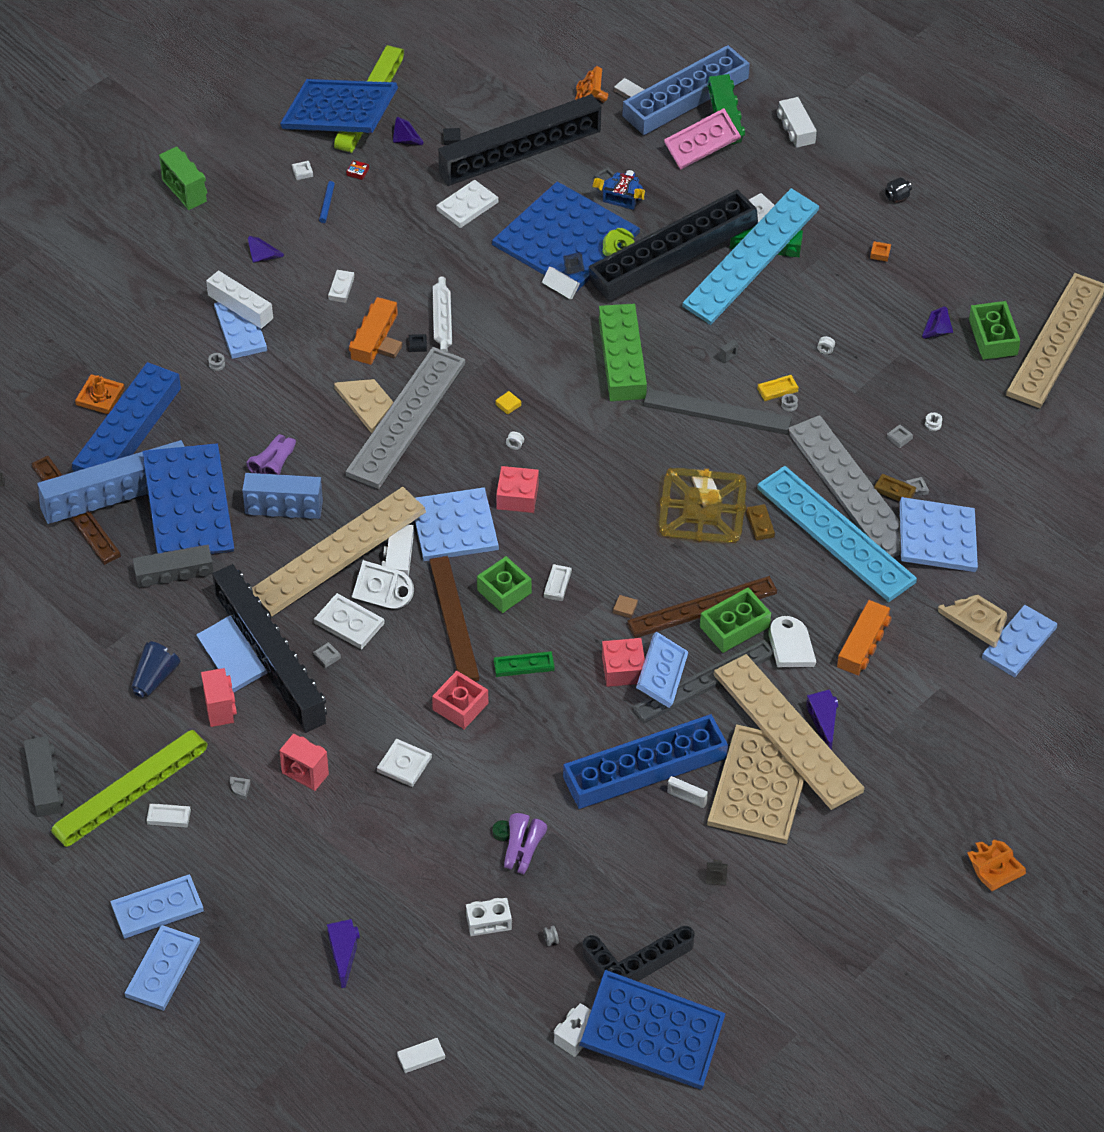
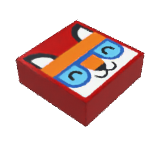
M353 160L346 171L347 176L363 180L369 170V164Z

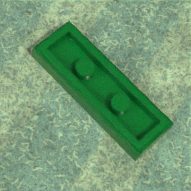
M552 651L494 657L496 677L550 672L555 669Z

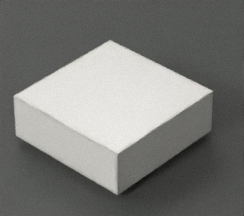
M309 161L292 164L296 180L313 177Z

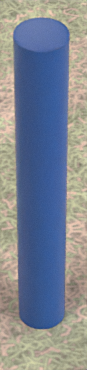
M329 181L319 219L321 223H326L335 185L333 181Z

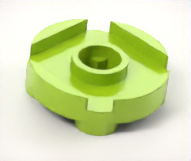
M623 228L611 230L603 239V254L609 256L621 250L617 246L619 242L623 248L634 243V236Z

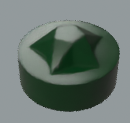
M505 820L497 821L492 828L494 838L498 841L509 840V822Z

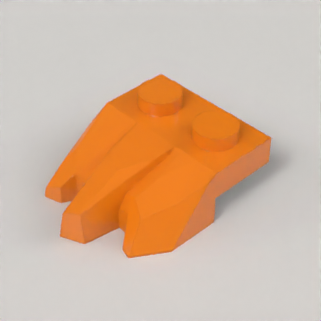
M993 840L991 846L986 845L984 842H977L975 844L978 852H967L978 878L991 891L1026 874V868L1013 857V850L1002 841Z

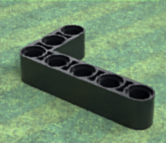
M681 926L620 962L615 959L600 938L595 935H589L583 940L582 956L600 980L604 971L607 970L626 978L640 981L690 952L694 947L695 932L689 926Z

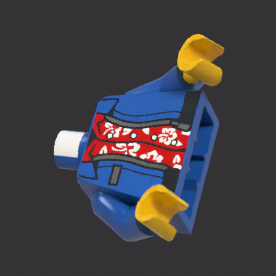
M631 170L626 171L625 174L617 172L612 178L605 181L600 178H594L592 187L603 190V202L634 210L637 199L644 200L645 190L639 184V178L635 177V173Z

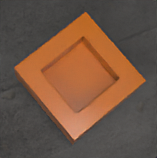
M874 241L870 259L888 262L891 244Z

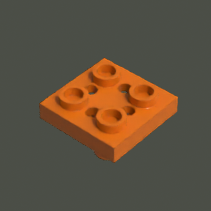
M596 66L587 73L583 80L578 82L575 100L590 94L602 103L607 100L608 93L601 90L602 68Z
M90 375L77 396L75 403L77 406L109 414L125 390V386L123 383L105 379L99 375Z

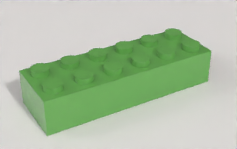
M635 304L599 306V326L609 400L645 399L647 382Z

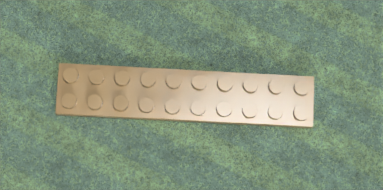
M1074 273L1008 388L1006 396L1041 408L1103 298L1104 283Z
M401 487L252 587L253 595L255 597L258 596L262 607L269 612L271 617L426 513L425 507L404 487Z
M747 654L714 670V676L831 810L864 793V786Z

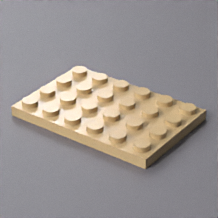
M736 724L707 825L787 844L805 779L762 730Z

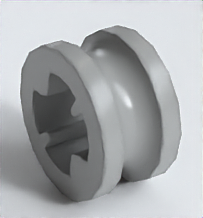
M213 353L209 356L208 362L211 370L220 371L225 367V358L222 354Z
M786 394L782 397L781 407L785 411L792 412L797 409L798 398L795 395Z
M551 926L550 929L543 928L547 946H551L552 943L559 944L555 926Z

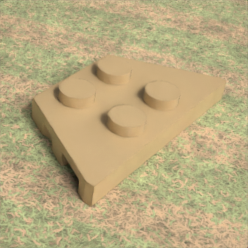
M374 379L334 383V389L368 430L373 433L376 425L381 422L394 402Z
M979 595L957 600L955 605L945 607L943 604L938 607V612L992 647L995 648L997 646L1007 619V613Z

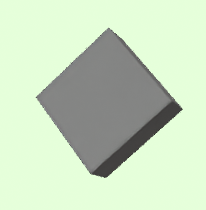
M898 425L887 433V439L901 448L913 439V434L903 426Z
M329 642L313 652V656L324 668L341 659L340 653Z

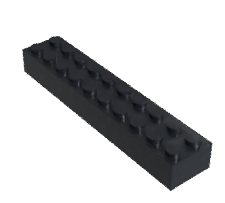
M590 94L438 148L439 174L447 186H451L601 132L602 107L595 97Z
M737 189L588 266L590 280L611 301L757 225V208Z
M231 564L213 572L216 599L227 616L232 617L250 645H254L257 657L267 671L266 675L304 733L326 724L325 696L322 692H318L313 678L309 679L305 666L299 664L297 654L294 650L291 651L289 649L287 639L281 637L277 624L271 622L269 612L263 610L259 597L253 595L252 587L249 583H245L241 570H237Z

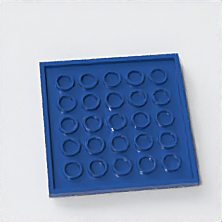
M557 181L492 240V245L543 275L546 274L549 267L555 268L579 282L578 291L590 280L588 266L607 257L602 251L603 239L606 234L611 230L623 228L631 232L635 238L640 233V228ZM619 242V243L617 244V246H618L620 249H623V247L621 246V243Z

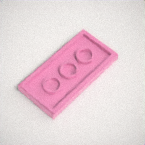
M723 108L664 139V143L681 170L740 139L741 136Z

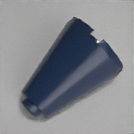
M147 642L131 686L133 693L140 698L148 697L179 666L180 658L174 652L170 655L167 652L168 648L159 643Z

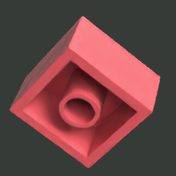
M501 466L496 495L497 509L534 513L539 485V470Z
M641 638L602 641V660L607 687L638 683L645 661Z
M225 668L201 672L210 727L234 723L233 715L237 714L230 675L226 676Z
M456 670L432 696L433 711L465 729L488 705V689Z
M293 733L279 750L282 774L315 791L329 775L327 751L319 745L316 746L310 743L305 737H299Z

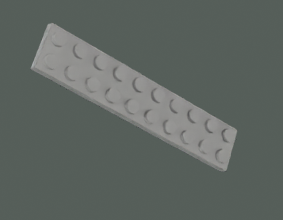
M432 347L346 470V476L379 489L465 365V359Z
M819 415L789 427L788 434L856 526L893 558L901 555L899 519L878 491L874 489L872 483L822 417Z

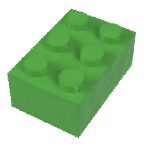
M174 147L159 154L162 180L186 208L190 210L207 202L206 178L202 172L197 170L194 162L189 161L185 152H182L178 147Z
M1007 302L971 305L969 322L982 359L1018 355L1020 338Z
M746 588L702 612L700 628L720 651L724 653L769 628L771 612L749 588Z

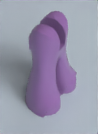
M281 434L277 435L262 453L248 459L246 464L249 471L257 474L280 475L285 460L293 452L296 440L290 437L285 438Z
M515 813L509 819L510 839L504 868L511 870L515 861L518 860L517 872L524 875L538 843L547 831V825L539 819H533L529 824L524 846L521 847L530 817L522 813Z

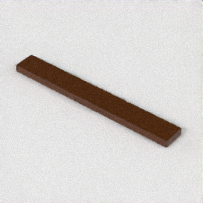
M49 456L31 463L32 468L42 481L63 476ZM90 511L69 517L104 565L121 557L119 550Z
M443 556L429 559L456 670L473 681H479V673L449 557Z
M770 576L627 620V625L634 638H639L699 619L702 612L746 588H749L759 600L777 594V589Z

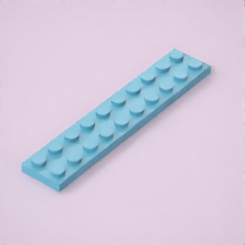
M791 188L683 302V307L711 325L817 213L819 205Z
M786 466L757 485V489L886 601H892L916 583L917 578Z

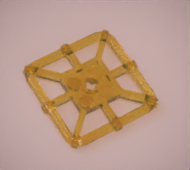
M669 468L666 471L663 493L660 498L659 532L662 536L697 539L698 542L708 540L736 543L740 540L743 517L746 512L745 497L747 485L746 477L743 474L709 471V469L705 468L704 470ZM678 475L703 478V487H689ZM708 478L733 480V482L721 490L707 489ZM671 481L685 493L684 500L670 498ZM739 487L737 504H722L723 497ZM705 502L707 506H705V508H701L699 504ZM668 507L683 508V515L667 525ZM721 512L736 513L735 531L721 519ZM685 522L698 523V532L674 529ZM703 524L717 525L726 535L702 533Z

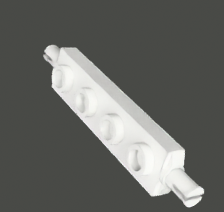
M439 277L438 283L433 286L434 340L440 344V350L448 352L447 347L452 345L451 292L446 287V278Z

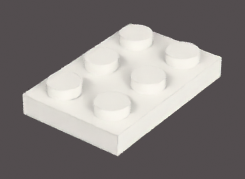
M473 180L437 204L436 207L438 212L461 228L497 204L498 197L479 182Z
M337 593L314 618V623L362 650L384 625V619Z

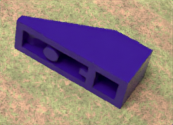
M829 689L807 695L806 708L820 738L832 750L838 701L835 696H832Z
M352 919L327 924L328 937L341 988H345L357 950L356 939H360L358 927L353 926Z

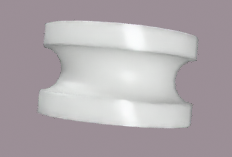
M827 336L821 337L817 348L823 354H831L835 347V341Z
M929 413L926 416V428L931 431H937L941 428L942 416L938 413Z
M510 432L506 439V445L514 450L520 449L524 442V437L518 432Z

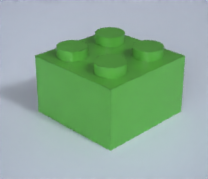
M505 556L477 576V591L500 612L504 613L532 593V579Z

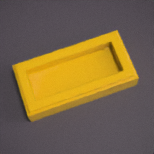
M792 375L758 384L757 387L764 401L798 392L799 388Z

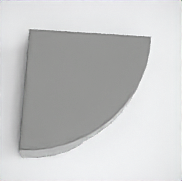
M922 477L904 481L916 487V495L929 494V489Z
M230 777L232 792L237 797L246 800L251 784L250 779Z

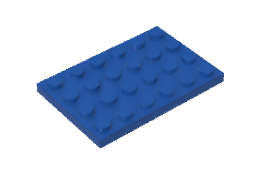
M306 79L281 121L282 129L373 133L398 89L397 83Z
M218 443L142 451L157 554L208 544L211 554L234 552Z
M605 970L579 1046L702 1090L726 1013Z

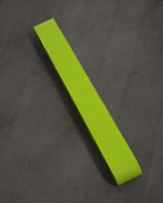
M387 45L367 81L391 82L403 60L404 49ZM339 131L335 139L334 148L352 153L363 132Z
M194 730L186 732L59 820L52 827V834L65 847L71 846L204 753L208 745L207 742Z

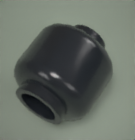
M902 177L894 179L886 185V197L894 203L909 198L912 186L909 181Z

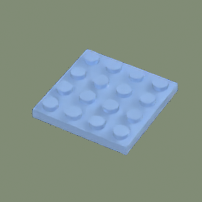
M485 487L415 498L426 510V513L414 520L423 561L443 556L455 557L499 550Z
M901 497L899 502L901 561L976 572L978 563L975 508Z

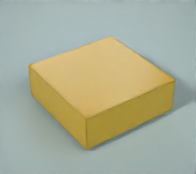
M508 391L495 400V405L506 414H510L521 406V400Z

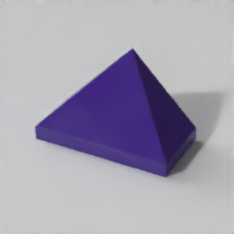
M400 117L396 118L393 143L423 145V140L410 122Z
M248 237L253 263L284 256V253L259 237Z
M944 306L931 311L922 337L925 339L953 333L948 310Z

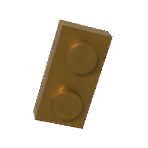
M885 474L880 476L874 486L878 493L900 501L901 497L912 499L916 492L915 486Z
M766 505L747 507L746 512L756 541L775 538V531Z

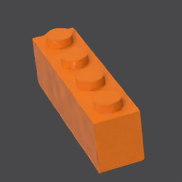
M377 297L374 304L371 303L368 315L364 316L361 328L357 329L354 341L350 342L351 360L372 365L378 353V348L398 315L397 302Z
M868 600L838 656L837 668L858 676L862 669L865 670L867 668L869 655L873 656L877 647L876 642L881 641L884 627H888L892 617L889 616V607Z

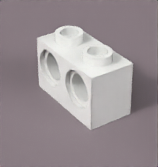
M494 898L490 901H475L471 904H466V917L470 936L512 930V918L507 898Z

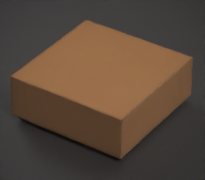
M385 337L378 348V353L395 359L402 348V342Z
M619 595L613 613L632 618L638 600Z

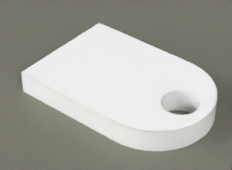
M363 560L352 598L390 609H399L411 601L414 594V585L411 578L402 571ZM401 587H407V596H399V589Z
M781 616L773 620L769 628V638L777 667H814L816 659L806 626L798 619L790 616ZM782 624H787L790 628H785Z

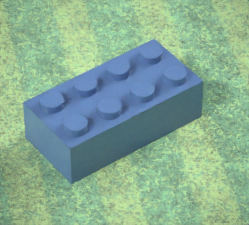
M245 473L242 490L245 514L320 519L323 504L321 477Z

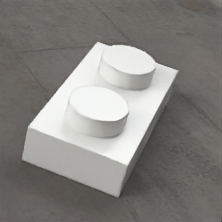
M336 271L328 295L329 300L346 303L354 280V272Z

